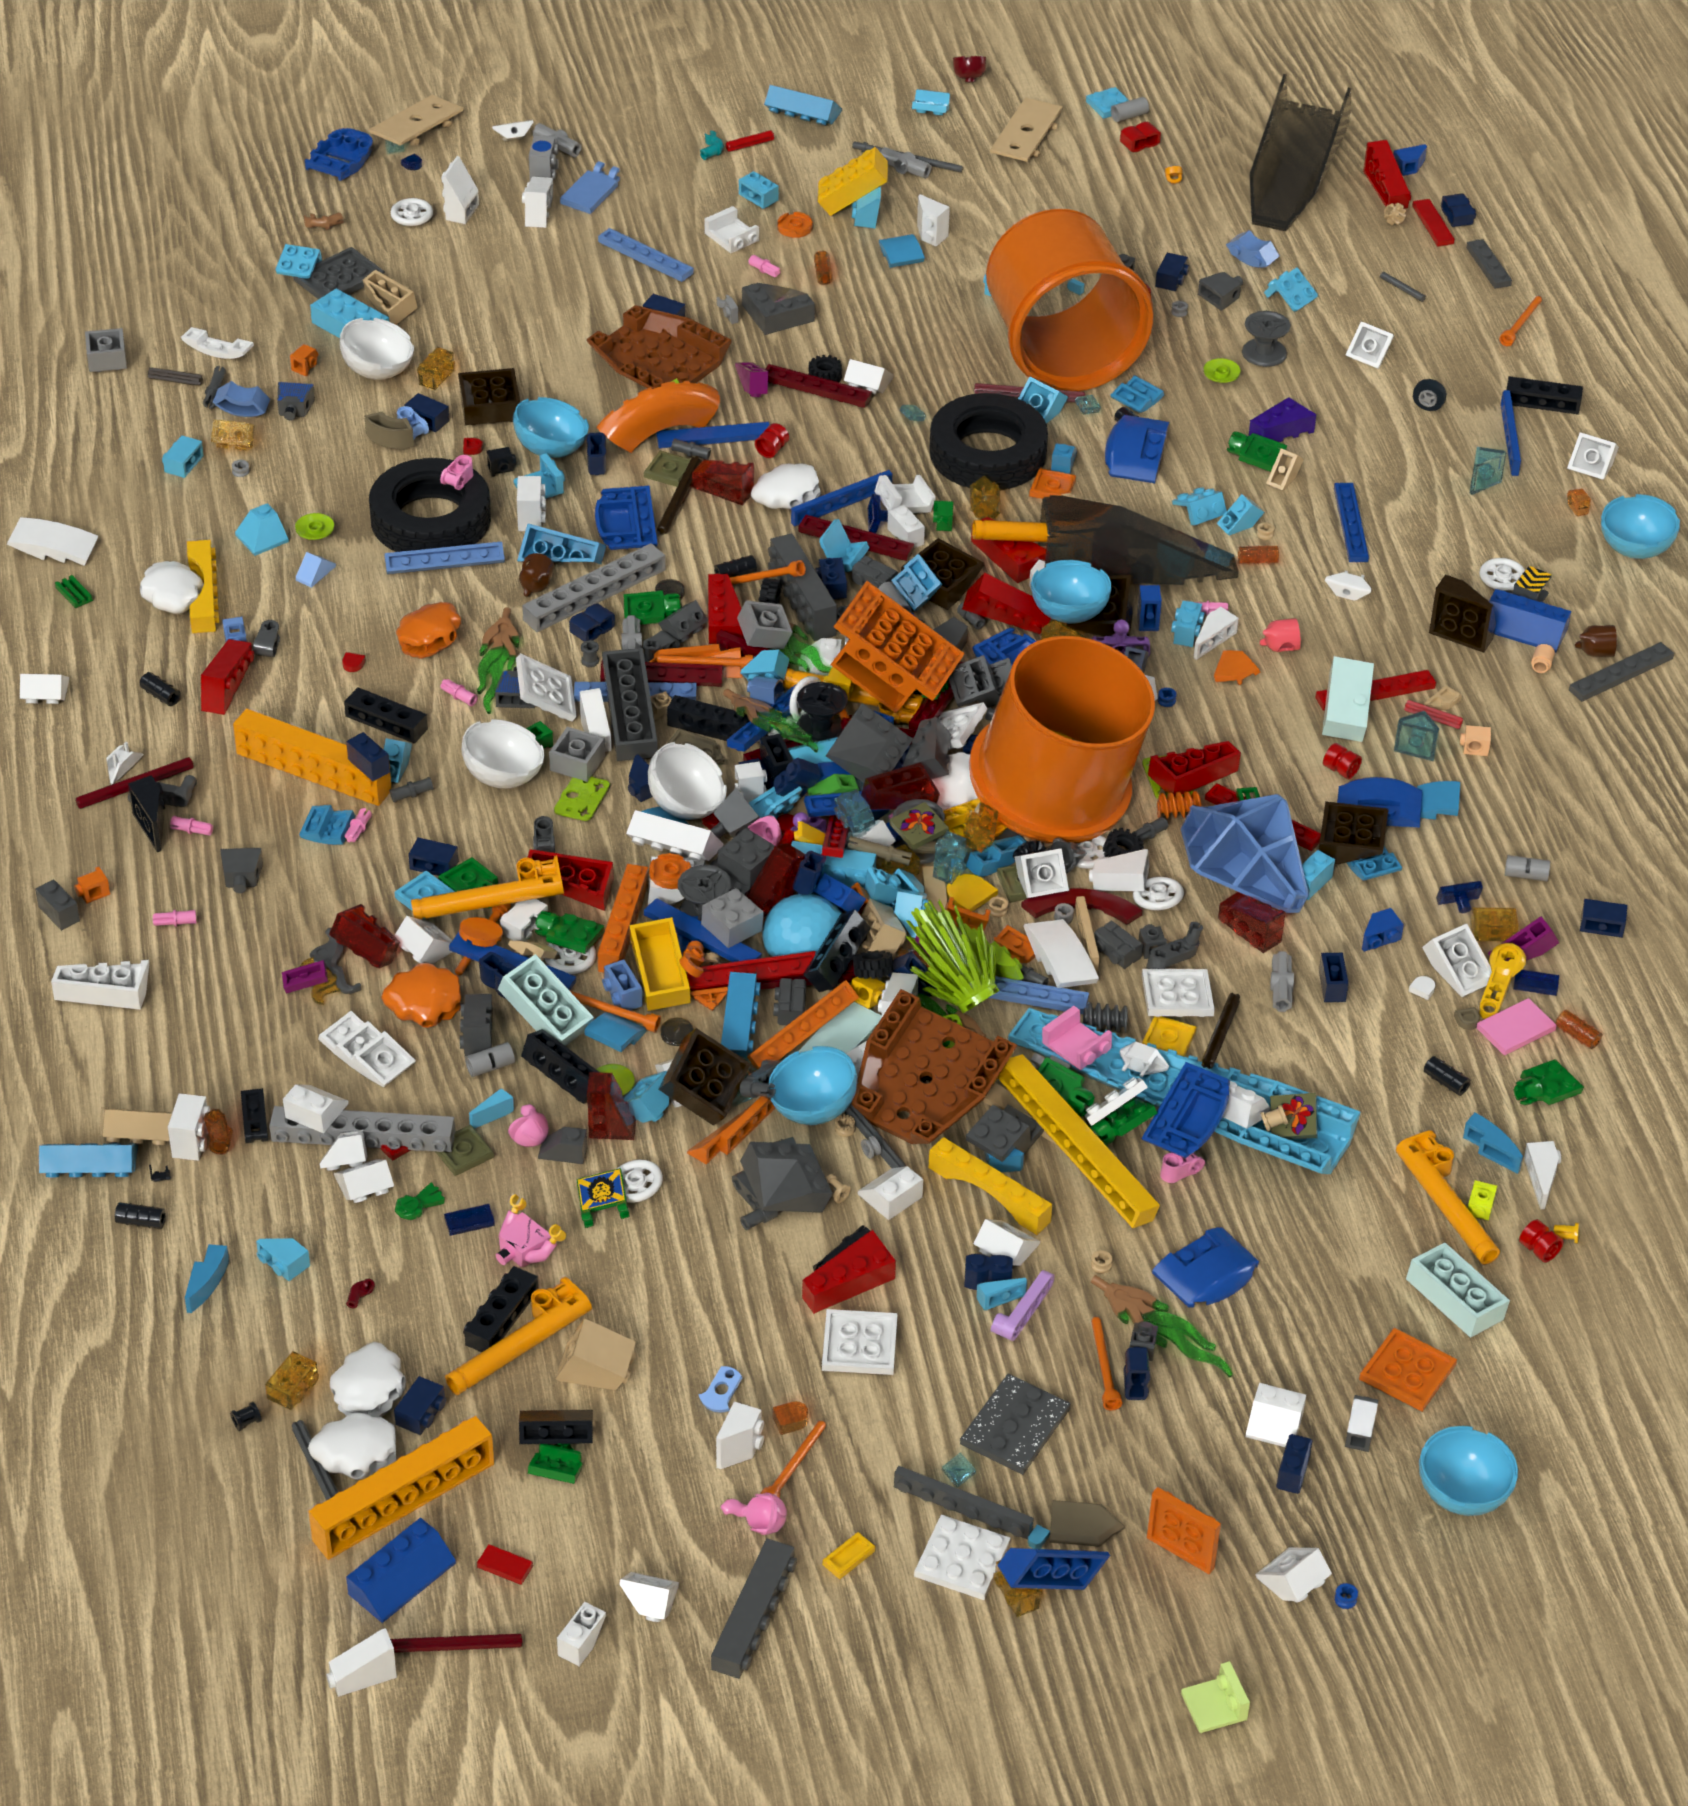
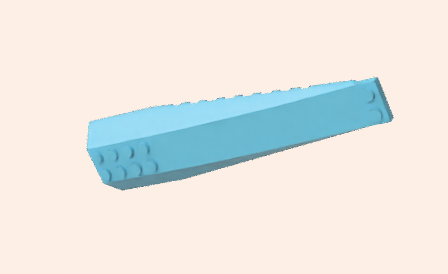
M1028 1008L1008 1035V1041L1030 1049L1044 1057L1050 1058L1053 1055L1070 1064L1072 1070L1118 1091L1125 1088L1123 1084L1132 1077L1138 1079L1141 1074L1128 1068L1126 1071H1122L1125 1063L1119 1053L1121 1048L1136 1042V1039L1130 1037L1120 1038L1114 1032H1112V1048L1107 1053L1102 1054L1092 1064L1087 1065L1082 1070L1073 1066L1042 1044V1028L1058 1017L1053 1014L1048 1015ZM1083 1024L1099 1036L1104 1034L1103 1032L1097 1031L1096 1027ZM1147 1044V1046L1156 1048V1045L1154 1044ZM1157 1049L1168 1063L1169 1069L1159 1073L1144 1075L1143 1078L1140 1077L1148 1088L1136 1095L1135 1098L1159 1108L1185 1062L1203 1068L1202 1062L1198 1061V1057L1189 1055L1187 1058L1177 1055V1051L1168 1049V1052ZM1215 1063L1212 1069L1203 1068L1235 1082L1246 1090L1254 1091L1266 1100L1270 1108V1096L1309 1093L1252 1073L1250 1076L1241 1074V1070L1232 1067L1229 1070L1219 1067L1218 1063ZM1317 1096L1318 1138L1288 1140L1272 1134L1271 1131L1267 1132L1263 1120L1246 1129L1223 1117L1215 1132L1238 1143L1315 1172L1331 1174L1351 1143L1360 1117V1111Z

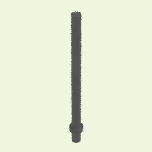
M854 141L852 148L862 150V152L876 147L881 153L883 149L882 147L869 145L868 142L860 143ZM914 155L916 159L927 162L934 167L960 173L963 170L962 165Z

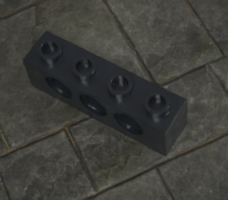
M1508 376L1506 390L1511 393L1512 406L1579 415L1583 386Z
M359 687L344 701L345 717L415 744L428 730L427 714Z
M674 695L667 707V726L727 741L729 737L750 721L745 713H737L735 710Z
M856 910L840 914L835 925L803 973L818 992L833 990L838 986L840 977L848 970V964L853 959V956L858 953L857 950L860 945L867 939L866 935L871 927Z
M541 1029L527 1035L521 1057L528 1061L530 1065L536 1067L546 1077L553 1080L563 1090H566L583 1104L599 1098V1092L605 1079L603 1074L545 1030Z
M515 1266L508 1273H505L498 1287L490 1292L485 1304L478 1308L472 1321L466 1323L463 1330L465 1345L483 1352L502 1340L530 1304L532 1293L539 1289L538 1276Z

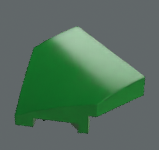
M539 1444V1452L535 1453L528 1465V1474L575 1484L582 1470L581 1452L575 1451L570 1444Z

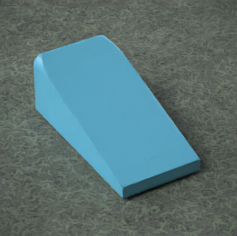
M502 1088L469 1112L472 1127L474 1129L513 1112V1097Z
M1018 1278L980 1283L977 1285V1300L985 1311L1021 1298L1026 1293L1027 1279Z

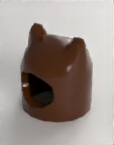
M532 553L525 557L522 571L519 574V581L524 589L523 595L525 597H528L531 593L542 592L549 586L555 568L552 560L546 555Z
M1615 625L1588 626L1580 634L1579 638L1581 640L1575 643V647L1582 649L1588 656L1614 657L1617 645Z

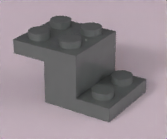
M982 655L957 665L950 675L949 681L958 707L977 700L979 703L984 702L987 708L997 705L1012 668L1011 660L1006 658L989 664L985 656Z
M745 828L718 850V867L724 870L731 879L729 891L737 888L748 897L764 884V865L778 854V847Z
M992 1105L966 1134V1141L1003 1162L1015 1148L1025 1154L1045 1130L1034 1119L1010 1105H1007L1004 1110Z

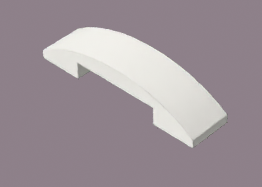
M193 327L181 337L182 341L204 354L224 359L244 356L254 346L253 342L237 339L234 343L210 338L207 335V331Z

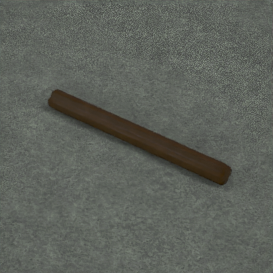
M699 456L691 458L657 527V531L661 535L668 533L702 463Z
M1230 993L1202 1058L1201 1065L1203 1068L1212 1069L1240 1003L1239 994Z

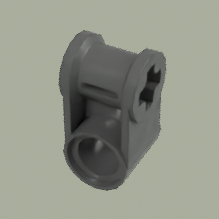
M266 620L261 624L253 644L254 655L275 657L280 642L278 622Z
M666 631L658 632L643 642L645 662H650L654 658V653L660 649L679 648L680 642Z
M540 816L534 821V850L555 853L553 821L550 817Z

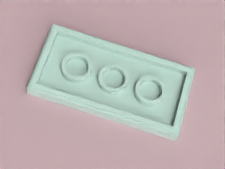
M853 1002L823 1025L799 1050V1053L813 1050L812 1047L814 1046L833 1047L848 1053L868 1040L881 1020L882 1015Z

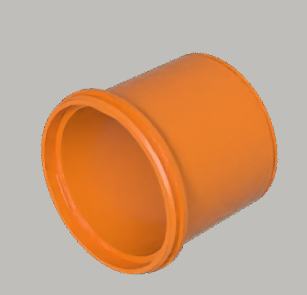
M1070 209L1044 210L1029 215L1014 224L994 246L986 269L988 290L1008 329V342L1012 357L1027 377H1032L1055 390L1083 391L1101 386L1115 379L1137 360L1144 350L1152 330L1153 303L1151 295L1143 280L1133 270L1124 265L1105 232L1095 220L1084 213ZM1102 273L1091 292L1074 306L1048 316H1027L1034 304L1046 292L1068 279L1085 274Z
M1055 636L1039 640L1026 647L1019 653L1012 665L991 722L978 734L970 752L969 770L971 782L978 799L985 809L1010 830L1027 838L1053 844L1055 838H1061L1066 842H1073L1075 844L1082 843L1103 835L1113 828L1123 817L1129 806L1132 796L1131 774L1155 711L1154 693L1145 674L1132 660L1118 650L1088 638ZM1051 730L1063 733L1075 740L1065 738L1061 735L1052 732Z

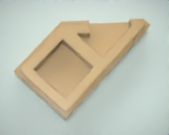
M1445 686L1423 703V705L1438 710H1450L1461 701L1462 694Z

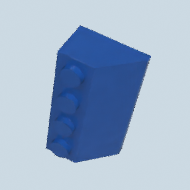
M1495 589L1489 600L1494 605L1496 622L1494 634L1535 647L1547 644L1556 653L1568 630L1571 611Z
M420 1517L346 1576L348 1595L383 1623L455 1565L456 1560L438 1531Z
M1010 1548L1004 1554L998 1567L1011 1588L1085 1590L1108 1560L1110 1554L1109 1552L1087 1550Z

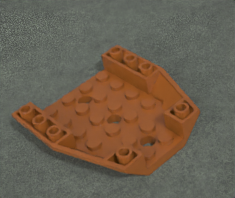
M637 305L623 313V326L609 336L601 331H597L587 338V342L617 373L645 388L651 387L652 389L661 387V384L671 382L676 378L679 383L689 381L690 383L699 382L720 366L732 342L731 339L690 318Z
M900 989L866 1042L852 1106L874 1126L910 1144H930L984 1100L1017 1048V1044L998 1035L994 1041L921 1007L919 997ZM953 1041L955 1045L952 1048H945L943 1043ZM923 1076L932 1077V1081L927 1084L922 1083L920 1079ZM902 1111L910 1113L906 1119H900L898 1114Z

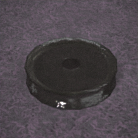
M662 580L655 586V591L663 590L664 595L678 593L680 594V600L684 597V585L677 580Z
M671 1018L661 1025L660 1035L665 1043L672 1046H680L684 1037L693 1030V1026L686 1019Z

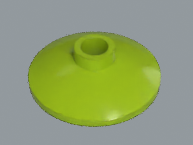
M1217 358L1208 361L1204 365L1203 372L1212 381L1228 383L1240 376L1241 369L1232 360Z
M311 513L297 520L295 530L302 538L318 540L329 536L333 532L334 521L325 514Z

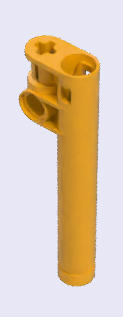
M974 520L972 537L978 540L1068 543V555L1072 560L1084 562L1103 561V564H1107L1109 560L1111 530L1109 525ZM1081 548L1082 555L1079 558H1075V551Z
M787 668L783 685L784 688L790 689L801 679L808 676H815L823 682L825 675ZM855 685L849 701L879 707L880 713L894 717V724H909L910 719L925 698L920 694L912 693L899 711L894 713L861 687Z
M557 855L552 860L546 861L533 860L531 858L520 859L516 865L518 881L423 897L422 899H412L413 916L417 919L432 918L564 894Z
M1431 1130L1402 1140L1396 1147V1153L1480 1263L1486 1265L1493 1262L1499 1256L1500 1249L1444 1178L1452 1171L1453 1151L1439 1144L1435 1140L1436 1134Z
M567 1277L561 1278L560 1284L554 1288L535 1290L531 1295L532 1315L535 1319L445 1375L448 1387L455 1395L463 1393L466 1389L474 1386L592 1310L588 1297Z

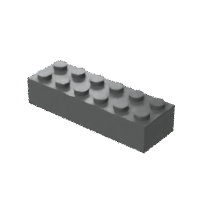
M793 533L771 538L770 547H768L770 556L769 570L787 567L792 561L801 560L805 564L806 571L803 576L793 577L788 574L777 576L775 579L781 580L783 595L789 599L792 610L796 611L798 620L804 624L806 633L810 634L813 641L836 636V629L833 626L836 624L837 605Z
M643 648L602 652L603 672L617 761L634 760V757L638 754L642 759L652 758L656 751H658Z

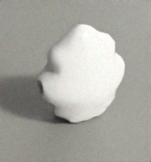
M802 463L781 464L771 472L765 473L758 478L757 483L752 488L751 497L755 502L771 509H791L820 496L819 479L814 467Z
M175 561L158 562L145 571V577L140 583V594L142 598L152 603L159 610L181 614L189 610V605L199 596L203 588V581L199 575L192 572L184 564Z
M959 752L947 755L950 758V762L947 763L949 775L926 780L928 784L926 791L929 800L936 803L942 810L978 798L970 778V754Z
M378 1342L368 1343L361 1349L347 1355L343 1366L330 1378V1388L334 1394V1401L338 1404V1410L344 1413L346 1417L353 1413H365L371 1417H382L390 1412L393 1403L401 1397L406 1386V1378L400 1371L401 1359L398 1355L389 1351L382 1343Z
M353 1413L340 1421H332L325 1424L321 1431L311 1439L308 1450L312 1458L319 1462L326 1471L342 1473L353 1479H365L376 1473L380 1468L396 1461L395 1426L382 1417H371L365 1413Z

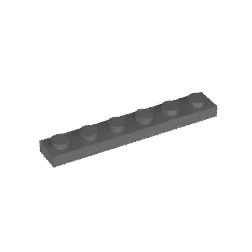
M1662 642L1657 643L1570 684L1569 691L1583 702L1672 660L1674 652Z
M899 1465L894 1472V1488L899 1489L903 1493L912 1494L924 1501L943 1506L947 1510L956 1511L970 1519H976L993 1528L1007 1531L1016 1537L1028 1540V1536L1033 1531V1517Z

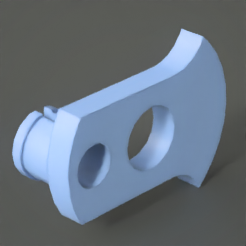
M721 1366L707 1391L698 1394L702 1404L713 1412L730 1411L728 1403L740 1384L742 1375L734 1368ZM720 1384H726L728 1391L720 1395L715 1392L716 1387Z

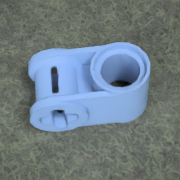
M403 406L397 410L398 419L407 418L413 429V440L421 434L426 435L429 433L427 422L411 407Z

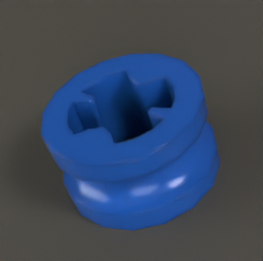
M1162 688L1159 690L1158 703L1161 706L1172 707L1175 705L1176 691L1174 689Z
M1348 1583L1340 1584L1336 1589L1335 1603L1343 1609H1350L1356 1605L1358 1598L1357 1588Z

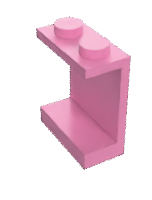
M1072 1006L1042 1028V1044L1079 1070H1082L1112 1048V1032L1108 1030L1101 1036L1097 1035L1080 1023V1010Z

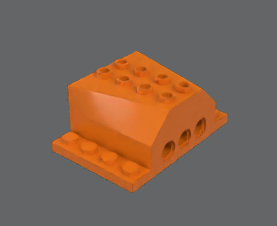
M866 581L833 626L841 634L849 638V640L830 665L869 693L870 696L877 699L894 713H897L915 689L933 701L965 653L870 582Z

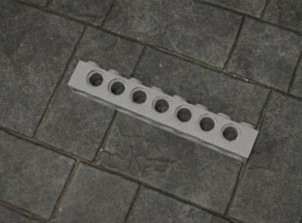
M650 543L523 604V621L536 632L548 628L585 610L593 604L599 603L665 571V555Z
M274 1106L269 1125L271 1141L332 1145L340 1133L363 1130L365 1144L369 1148H381V1145H387L391 1149H398L400 1146H406L408 1150L452 1152L454 1134L456 1132L454 1117L343 1110L325 1133H321L285 1118V1111L282 1106Z

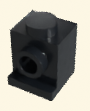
M509 447L486 451L487 466L491 477H495V474L513 471V466L516 465L515 454H511Z

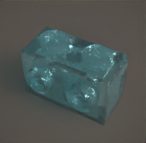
M857 789L842 793L834 799L836 807L833 809L838 820L840 819L844 828L848 827L852 834L862 832L876 824L870 806Z
M947 831L942 838L940 837L935 845L933 877L952 885L958 875L961 876L965 871L966 864L964 863V858L968 849L966 848V838Z

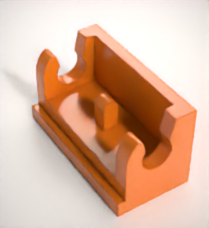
M949 897L945 910L950 912L956 926L959 928L956 921L955 905H952L954 898ZM957 906L964 924L966 923L971 929L976 928L977 930L982 923L983 930H985L991 910L986 909L985 914L981 915Z

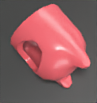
M1296 618L1272 621L1263 630L1265 638L1260 640L1261 646H1268L1274 652L1296 651L1300 649V629Z

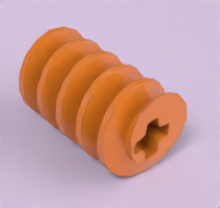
M1193 791L1192 795L1189 792H1184L1183 797L1180 792H1176L1175 797L1172 792L1168 793L1167 797L1164 793H1160L1157 800L1158 818L1161 817L1162 813H1164L1166 819H1169L1170 813L1173 814L1174 818H1177L1178 812H1181L1182 818H1185L1186 812L1190 811L1192 805L1202 807L1198 792Z

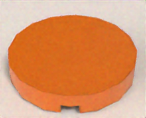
M793 212L790 215L785 213L780 216L777 226L778 231L784 236L800 238L811 233L813 222L810 216L805 213Z
M672 853L661 854L650 863V879L662 888L678 889V879L683 872L691 868V864L688 860L687 862L683 860V857Z
M467 918L460 923L459 927L461 938L466 942L467 939L472 941V944L475 946L490 947L496 945L497 941L502 940L503 931L500 925L486 918Z

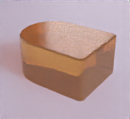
M1584 489L1569 490L1567 501L1575 515L1589 514L1591 499Z
M794 1401L773 1407V1419L781 1435L801 1430L807 1425L808 1408L805 1404Z

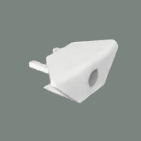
M533 120L492 126V129L503 136L502 140L504 141L522 139L533 124Z
M1345 570V572L1325 578V582L1335 595L1356 601L1371 593L1370 586L1364 580L1365 575L1360 577L1349 574Z
M128 742L118 746L106 758L111 785L127 773L144 755L139 752H129Z
M1134 1042L1121 1048L1119 1051L1125 1063L1122 1071H1126L1128 1068L1140 1072V1077L1143 1078L1144 1075L1159 1073L1169 1069L1168 1063L1158 1050L1145 1044Z

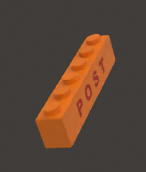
M627 864L598 950V972H604V966L625 959L631 941L630 925L637 922L649 885L648 867L633 864Z

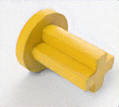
M1575 1223V1226L1554 1225L1553 1231L1559 1237L1574 1240V1243H1578L1579 1223Z

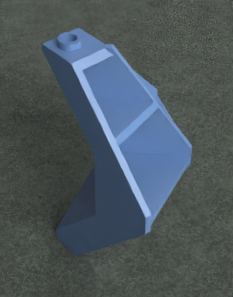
M1279 794L1214 806L1199 807L1192 805L1190 807V811L1181 827L1190 868L1203 877L1285 913H1299L1309 893L1288 803Z

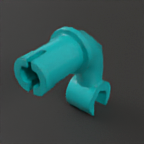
M710 131V135L705 133V143L710 146L700 150V156L703 160L714 155H720L724 147L722 139L716 136L715 131Z

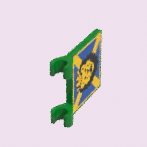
M621 1168L576 1179L581 1217L585 1228L594 1226L591 1212L617 1206L621 1219L630 1217Z

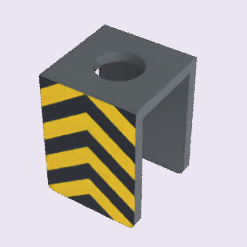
M1529 566L1514 584L1513 594L1543 602L1549 594L1543 588L1551 579L1552 574Z

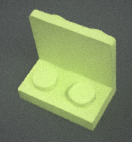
M1230 1661L1220 1664L1217 1679L1181 1690V1695L1200 1733L1242 1722L1248 1718L1250 1701Z

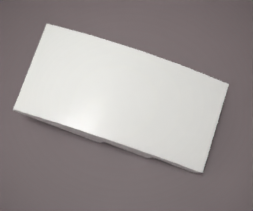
M20 517L7 545L41 560L48 556L64 563L67 558L85 566L98 536L58 522Z
M1064 919L1024 924L1023 927L1037 962L1042 961L1047 975L1053 976L1057 988L1097 983L1099 977L1091 959L1074 931Z
M352 1011L322 1032L318 1038L346 1064L382 1087H385L416 1062L387 1032L380 1033L369 1021L364 1023Z

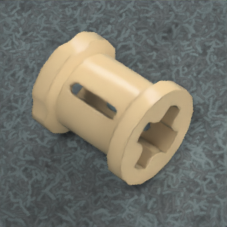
M1282 1105L1273 1111L1260 1113L1267 1132L1271 1131V1128L1275 1126L1289 1124Z
M834 1174L828 1175L826 1180L830 1184L829 1186L833 1193L832 1197L836 1203L840 1204L847 1199L851 1188L840 1183Z

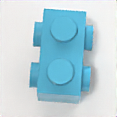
M753 171L739 179V195L765 209L779 201V186Z
M1182 600L1181 607L1176 609L1175 620L1172 623L1171 632H1174L1173 644L1194 646L1196 636L1198 637L1201 630V625L1199 624H1203L1205 612H1201V603Z

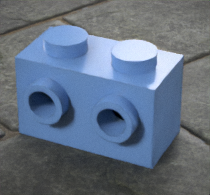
M621 960L604 966L605 978L602 979L605 991L610 992L613 1004L627 1010L642 1007L643 987L638 983L626 961Z

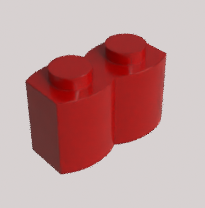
M1142 122L1136 126L1126 127L1121 130L1120 142L1131 152H1138L1145 147L1156 146L1160 143L1161 132L1150 122Z

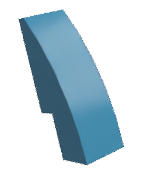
M1018 835L988 842L986 849L970 852L966 867L979 877L991 875L997 872V868L1008 867L1015 862L1013 859L1014 851L1027 841Z
M1474 1112L1465 1124L1463 1138L1479 1146L1478 1154L1518 1174L1521 1169L1523 1155L1517 1146L1496 1125Z
M208 1244L204 1262L194 1261L185 1294L187 1313H192L200 1307L219 1285L229 1263L227 1246Z

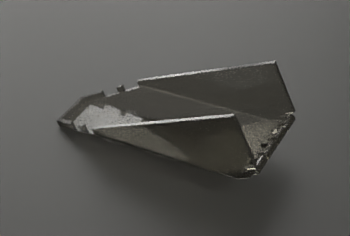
M1283 74L1249 174L1252 224L1287 231L1318 192L1349 124L1351 88H1347L1340 111H1335L1333 115V110L1319 107L1318 111H1315L1316 106L1302 103L1300 108L1298 102L1288 101L1287 74Z
M1050 495V497L1042 499L1040 522L1046 523L1049 536H1047V542H1038V545L1046 546L1045 566L1050 562L1059 560H1079L1091 563V567L1099 571L1102 569L1108 576L1131 575L1133 582L1140 584L1184 585L1185 579L1197 578V582L1201 583L1204 577L1215 575L1216 580L1238 578L1234 554L1127 508L1060 495Z

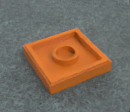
M1040 468L1031 486L1029 496L1057 502V499H1061V494L1071 493L1076 482V475Z

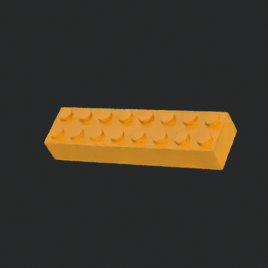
M247 708L233 723L236 752L243 757L376 806H380L390 794L389 790L392 789L390 773L372 781L348 760L347 745Z
M474 1416L469 1420L461 1422L448 1432H443L427 1444H422L413 1452L401 1456L392 1464L380 1468L369 1477L359 1480L348 1489L336 1493L334 1497L315 1505L309 1510L312 1541L323 1555L330 1560L494 1465L492 1434Z

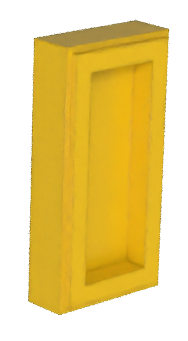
M857 1532L825 1557L822 1565L838 1579H841L875 1552V1545Z

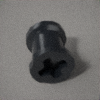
M250 1402L249 1406L241 1410H233L230 1413L231 1419L238 1431L243 1430L244 1426L255 1421L257 1423L262 1421L259 1409L254 1402Z

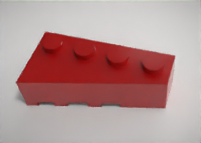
M1388 141L1367 142L1364 174L1385 207L1391 203L1396 205L1398 202L1404 206L1403 209L1408 208L1411 192L1408 190Z
M986 517V518H983V519H981V520L984 521V520H993V519H991V518H989V517ZM971 532V542L1016 583L1030 578V570L1038 560L1049 563L1050 551L1034 542L973 539Z
M985 572L968 589L962 610L1037 634H1041L1049 626L1051 619L1037 607L1033 596Z
M708 574L709 644H717L716 634L720 630L745 639L737 619L742 608L729 575Z
M228 639L201 674V711L225 715L250 663L253 662L254 651H252V643Z
M1229 741L1205 745L1200 750L1189 748L1184 753L1176 754L1174 751L1167 753L1164 757L1154 755L1150 757L1148 776L1167 794L1172 792L1175 797L1176 792H1180L1183 795L1184 792H1190L1237 772L1241 752Z
M529 850L527 858L533 860H552L557 855L564 894L561 895L605 911L614 880L613 862Z
M871 1230L802 1280V1298L813 1314L894 1280L896 1260L876 1233Z

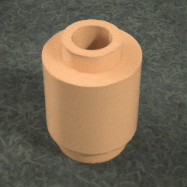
M1541 644L1536 647L1531 664L1533 670L1537 673H1545L1551 668L1555 656V651L1551 646Z

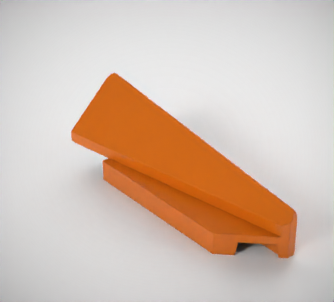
M719 644L660 649L654 653V658L650 662H656L658 655L741 659V650L739 647L720 651ZM723 666L722 678H742L743 675L740 674V667Z
M761 1096L747 1109L689 1149L687 1154L706 1165L720 1151L728 1155L775 1109L771 1099Z

